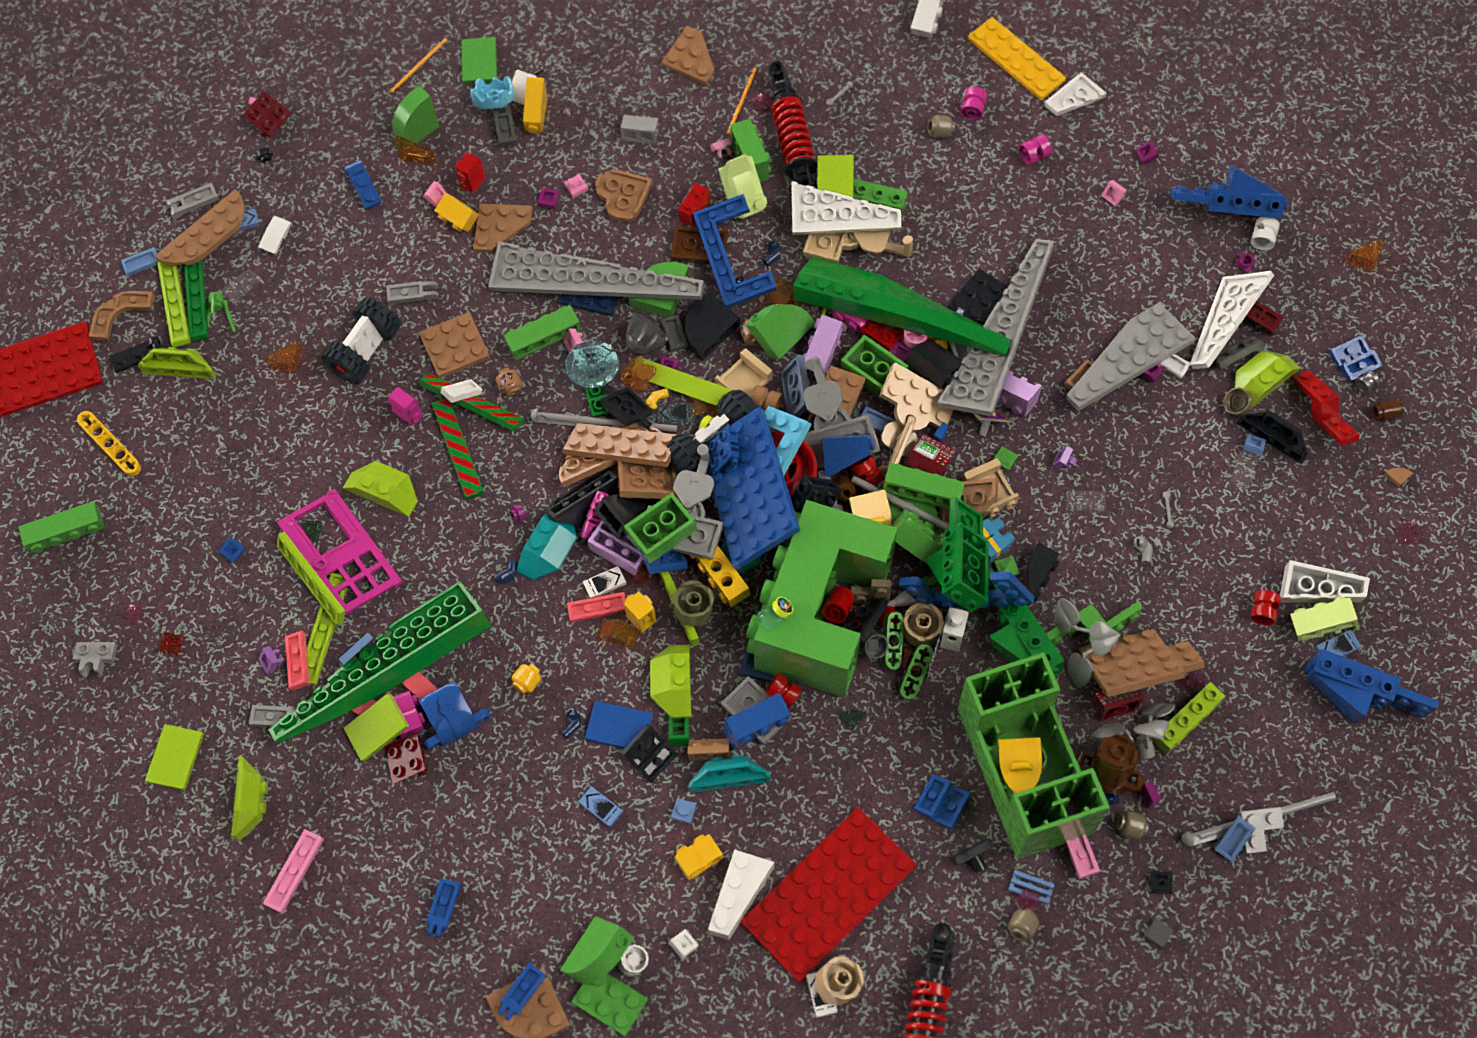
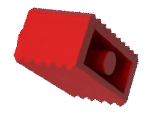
M466 152V155L461 157L462 160L457 162L458 165H455L456 176L460 182L459 187L463 191L474 193L486 178L481 159Z
M697 183L692 186L689 194H687V197L678 207L679 221L694 227L696 220L693 213L705 209L711 201L708 188Z

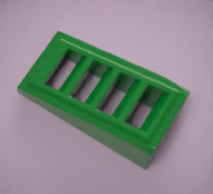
M669 716V744L672 747L689 746V718H671ZM673 721H685V723H673ZM673 729H685V731H673Z

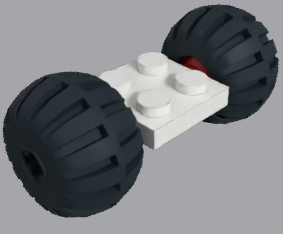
M733 390L724 394L717 405L719 417L713 418L706 429L704 427L699 429L693 439L685 434H677L666 444L667 448L671 446L669 449L671 451V461L668 467L670 469L671 466L674 468L676 476L684 470L697 472L701 455L697 452L698 446L719 434L727 424L732 425L758 407L757 404L747 393L741 390Z

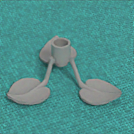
M1060 598L1055 610V621L1058 628L1065 633L1070 632L1072 628L1077 631L1090 633L1089 641L1092 648L1082 653V655L1073 653L1069 657L1067 664L1071 681L1081 689L1084 685L1088 684L1093 674L1092 665L1085 658L1086 655L1092 652L1099 656L1107 654L1115 646L1121 634L1102 621L1094 622L1090 629L1076 626L1075 624L1080 619L1078 610L1070 601Z
M1156 703L1146 706L1142 710V715L1148 716V723L1138 725L1133 729L1134 733L1141 735L1137 737V741L1133 739L1127 729H1124L1125 725L1121 723H1111L1098 728L1090 736V741L1092 739L1103 740L1105 737L1114 736V734H1126L1132 740L1134 747H1137L1139 758L1150 759L1155 756L1152 737L1163 740L1165 732L1169 727L1168 721H1152V719L1168 715L1174 710L1175 704Z

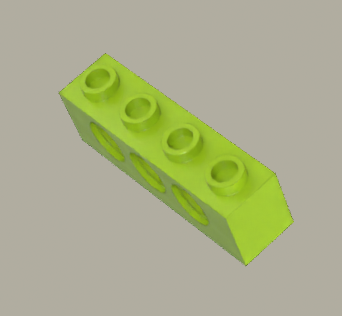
M1210 682L1168 722L1169 727L1165 732L1163 740L1153 738L1152 743L1167 755L1221 704L1225 695Z

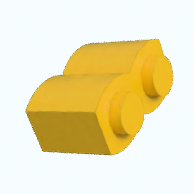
M710 834L698 836L693 841V845L689 847L683 846L676 852L675 861L688 880L693 879L723 859V853Z

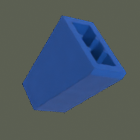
M871 434L827 436L823 438L825 477H829L872 454L873 450H875V440L872 439Z

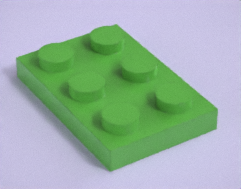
M607 973L593 983L582 984L571 1003L626 1037L647 1003L648 998Z

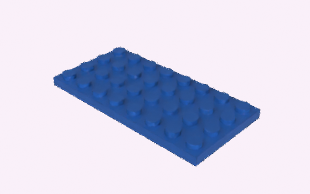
M760 406L730 425V429H736L738 432V452L740 458L738 464L733 466L727 462L714 476L712 475L710 462L707 469L708 475L714 481L712 491L720 520L724 525L723 531L732 564L736 569L742 568L800 531L764 409ZM714 436L713 438H711L710 440H708L707 442L704 443L705 445L708 446V452H709V456H710V461H711V451L709 450V445H710L711 440H713L716 436Z

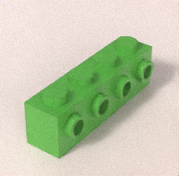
M854 179L853 199L865 200L868 203L901 210L902 218L908 191Z
M571 305L559 308L551 314L543 315L538 320L528 322L518 329L510 330L507 334H504L508 349L516 361L564 339L569 329L575 328L577 332H580L581 327Z
M889 463L882 490H885L886 493L950 510V500L956 496L961 500L965 482L924 472L920 469L905 467L901 464Z
M94 501L18 526L23 547L30 554L41 552L43 549L51 546H59L61 543L69 540L79 539L86 534L97 533L105 528L100 509Z

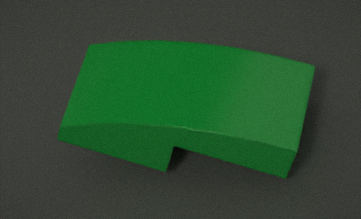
M598 381L584 385L592 417L609 414L610 412L600 404L602 398L606 397V393L603 390V382Z

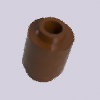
M1397 399L1380 402L1373 406V415L1376 420L1400 418L1402 413H1404V406Z
M840 477L835 482L842 490L838 498L843 501H848V498L854 497L856 492L854 484L851 482L852 480L848 477Z

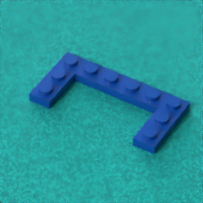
M744 194L693 213L723 302L728 308L777 290L771 271L737 283L718 231V224L750 212Z
M1010 571L991 572L990 581L1000 590H988V602L982 605L981 608L1034 604V595ZM919 577L900 578L899 586L918 603L932 604L937 608L946 610L957 607L963 608L942 593H935Z

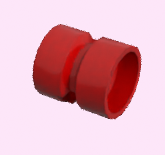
M871 454L850 465L855 476L874 486L884 479L880 469L875 467L876 462Z
M842 586L834 587L823 606V616L833 623L844 622L855 599L853 593L848 588Z
M1269 590L1257 591L1253 603L1255 606L1252 607L1250 616L1251 621L1264 626L1275 625L1281 596Z
M778 672L766 688L765 694L772 697L780 693L789 709L801 693L802 687L794 682L789 683L788 678Z

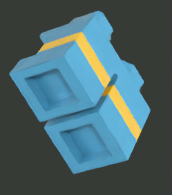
M999 517L991 521L989 518L983 521V537L989 541L988 564L992 563L1001 554H1005L1008 547L1015 541V537L1011 532H1007L1004 535L999 533L1004 528V524Z

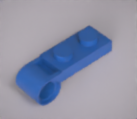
M359 160L345 166V171L348 177H350V181L365 209L368 210L382 204L362 161Z

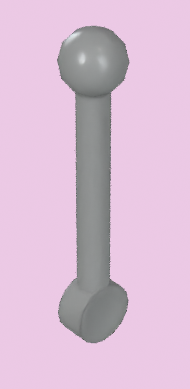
M847 82L846 86L838 94L826 101V105L832 106L839 96L848 88L853 87V83Z
M1166 491L1162 496L1166 503L1167 527L1171 529L1174 527L1169 504L1171 494Z

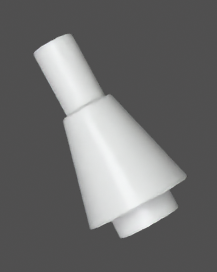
M903 591L894 600L889 601L887 606L895 608L897 606L914 605L918 602L906 591Z

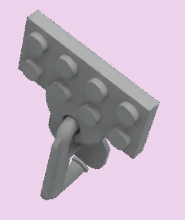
M814 356L807 359L805 366L808 369H813L817 384L806 388L803 397L806 408L816 414L814 420V430L806 434L804 441L815 454L817 469L825 467L822 439L827 436L871 434L872 439L875 440V450H873V453L879 452L880 447L870 414L851 419L849 413L844 408L839 407L843 401L839 384L835 381H826L819 357Z
M701 444L697 448L698 454L701 455L697 472L681 471L677 475L673 486L678 496L677 499L695 520L697 531L674 546L670 551L713 560L724 525L721 521L705 518L706 513L701 502L711 496L714 481L711 476L706 475L710 462L708 446Z

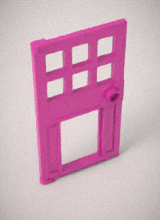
M336 489L327 492L325 496L277 521L282 531H285L344 608L345 615L403 583V580L389 564ZM324 505L349 540L320 555L296 520ZM371 552L378 563L367 569L359 558ZM354 561L362 572L350 578L343 567ZM382 568L390 579L378 585L371 574ZM338 571L345 582L333 587L326 576ZM366 577L373 589L362 594L355 583ZM350 587L357 598L345 604L338 593Z

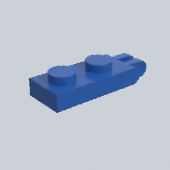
M440 878L426 925L429 926L428 935L432 936L435 928H437L435 936L440 938L442 931L448 929L461 888L460 883Z
M529 962L501 1000L500 1004L502 1007L498 1014L502 1016L508 1009L509 1012L505 1016L507 1021L513 1015L518 1016L547 975Z

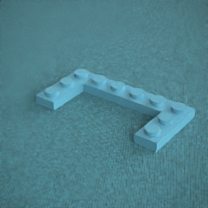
M768 406L765 415L769 428L784 434L776 451L783 474L785 475L812 424Z

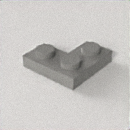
M1281 807L1238 811L1240 817L1256 827L1243 846L1244 853L1267 851L1264 830L1284 828Z

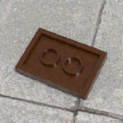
M675 226L671 260L710 264L698 228ZM718 230L726 251L728 231Z

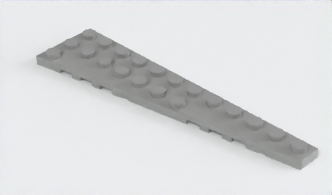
M1035 239L1025 259L1020 264L1017 274L1011 279L1008 289H1005L1002 299L1000 302H997L983 325L1011 340L1006 356L970 347V352L962 360L961 367L953 375L954 379L950 385H947L937 402L938 407L993 416L1050 259L1054 241Z
M498 241L488 288L490 291L702 300L704 282L703 280L674 276L667 273L663 275L657 274L651 270L641 271L635 267H621L620 264L578 256L553 254L552 251H537L531 247L526 249L519 247V245Z

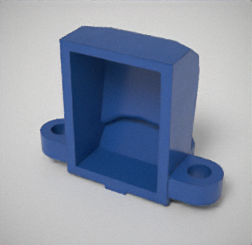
M455 681L419 699L424 712L436 732V735L424 741L427 750H431L441 744L444 747L457 739L464 738L466 734L479 728V723L491 716L487 708L472 714Z

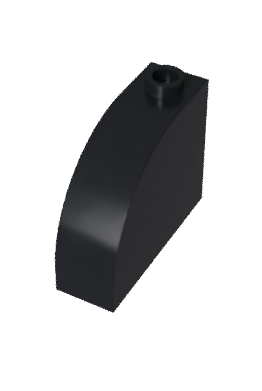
M707 292L704 296L702 295V300H697L691 307L685 321L686 340L689 348L703 361L740 327V317L710 292Z

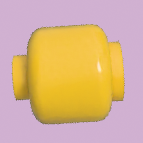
M526 664L520 665L512 675V686L522 694L533 692L541 682V677L538 674L540 670L533 664L529 666Z

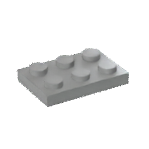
M748 676L720 704L732 716L770 697ZM776 726L767 734L758 736L756 739L764 746L782 727L777 728Z

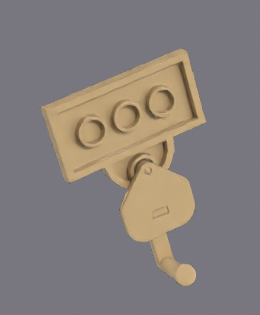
M891 230L809 234L803 255L838 263L842 250H853L861 246L864 251L875 254L886 251L910 257L912 254L913 237L910 235L905 236L902 240L905 246L887 242Z
M896 362L892 364L879 396L895 405L894 417L896 421L885 425L881 434V441L884 446L893 450L889 463L899 464L901 457H908L911 449L918 441L915 432L926 427L927 424L937 429L943 422L948 425L953 409L938 407L937 402L944 392L943 389L938 388ZM889 463L886 466L879 467L884 477L886 476Z

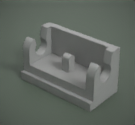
M624 115L621 124V141L656 144L658 118Z

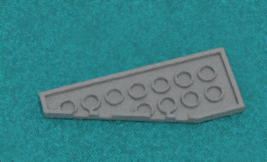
M1159 302L1129 320L1069 391L1066 399L1077 411H1080L1193 344L1195 337Z

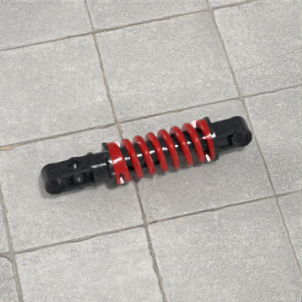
M774 61L768 68L773 89V101L771 102L770 110L773 113L779 137L785 174L787 177L795 179V182L800 185H808L816 189L813 174L818 169V163L814 158V151L812 150V143L810 142V135L806 126L807 122L804 119L805 114L802 111V98L797 96L795 89L792 88L783 63L781 61Z
M938 923L932 930L931 941L927 950L926 963L922 964L921 968L923 970L922 976L915 977L913 981L918 989L912 991V997L915 1000L909 1004L912 1012L907 1014V1020L910 1023L905 1025L904 1029L907 1035H904L902 1038H937V1033L942 1034L944 1032V1028L938 1025L939 1022L946 1021V1016L941 1014V1010L947 1011L949 1009V1006L943 1002H948L954 986L948 983V979L952 973L949 966L952 962L956 938L954 931L946 923ZM943 931H948V936L940 939V934Z

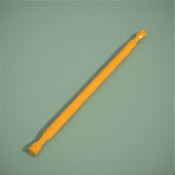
M444 38L442 42L438 44L428 55H426L406 76H404L395 85V87L390 90V92L393 93L394 90L398 88L409 76H411L432 54H434L441 47V45L447 41V39Z
M756 68L753 69L731 124H734L757 70Z

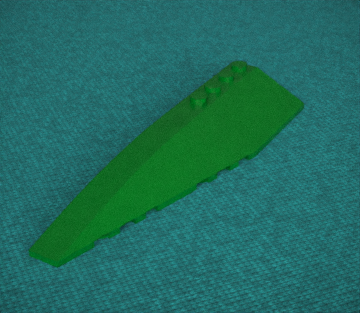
M812 257L799 272L793 285L794 300L1006 356L1011 343L1010 339L883 275Z
M461 581L393 622L389 626L390 631L384 635L379 634L375 638L376 642L369 648L365 646L356 659L351 658L327 679L328 683L322 688L317 687L313 691L314 695L307 701L302 700L293 713L288 712L268 730L274 741L278 743L333 720L397 686L479 633H482L491 625L482 609Z

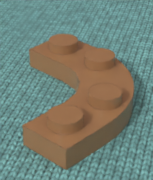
M125 291L114 295V298L105 304L102 303L95 312L88 337L91 340L109 341L114 320L126 311H151L155 297L154 293L149 291Z

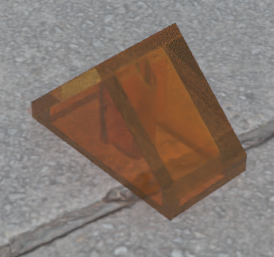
M1380 240L1350 251L1346 262L1373 272L1384 241Z
M297 340L266 356L265 359L271 369L295 373L303 350Z
M621 619L603 620L596 639L633 650L640 631Z

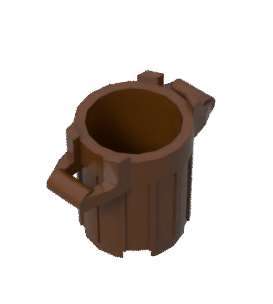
M1114 734V736L1105 737L1098 745L1095 753L1082 751L1078 753L1076 761L1080 770L1085 771L1093 768L1103 793H1119L1123 795L1127 790L1141 791L1145 776L1134 769L1138 762V749L1136 750L1132 740L1128 737ZM1085 758L1089 759L1087 763L1089 767L1083 765ZM1132 776L1136 777L1134 784L1128 782Z

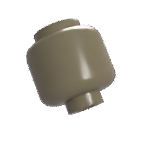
M935 115L928 122V132L933 138H949L955 130V123L947 115Z
M1125 811L1118 816L1116 829L1119 830V834L1122 837L1139 840L1148 833L1149 824L1146 823V817L1143 814Z
M1029 909L1016 910L1008 924V929L1011 936L1017 941L1031 940L1039 926V920L1035 913Z

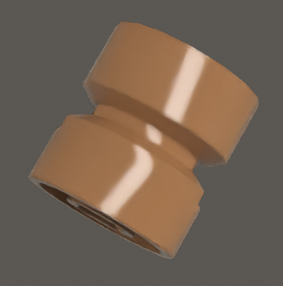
M757 385L751 398L765 412L768 406L779 409L783 394L774 390L768 392V388Z

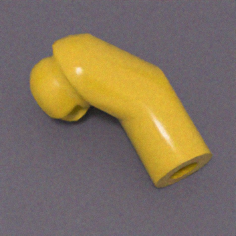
M667 388L652 392L646 400V405L653 410L658 407L656 403L658 400L669 397Z

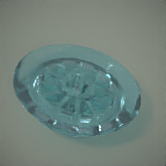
M586 341L575 346L568 354L565 365L566 372L574 383L582 387H600L609 383L617 374L619 358L616 351L610 345L601 341ZM593 363L596 367L592 368L590 364Z

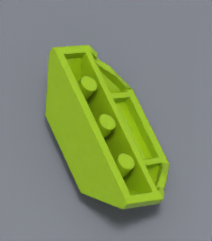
M173 347L155 348L138 365L142 373L148 375L203 379L216 378L213 370L198 351L190 348L186 350Z
M1262 350L1236 371L1235 388H1244L1250 393L1252 409L1301 368L1288 355Z
M374 461L352 472L343 486V489L407 517L410 516L418 502L409 475L378 461Z
M690 644L670 645L650 660V696L671 718H692Z
M238 756L231 836L236 841H240L262 821L263 814L266 813L264 794L268 793V783L242 756Z

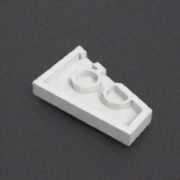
M1081 72L1046 100L1044 106L1053 114L1059 116L1105 98L1106 92Z

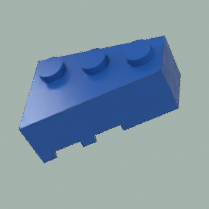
M778 693L726 718L723 731L733 750L758 736L767 734L776 726L777 728L784 726L788 723L791 713L781 694Z

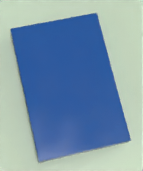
M595 701L585 740L624 749L647 724L651 725L653 713Z

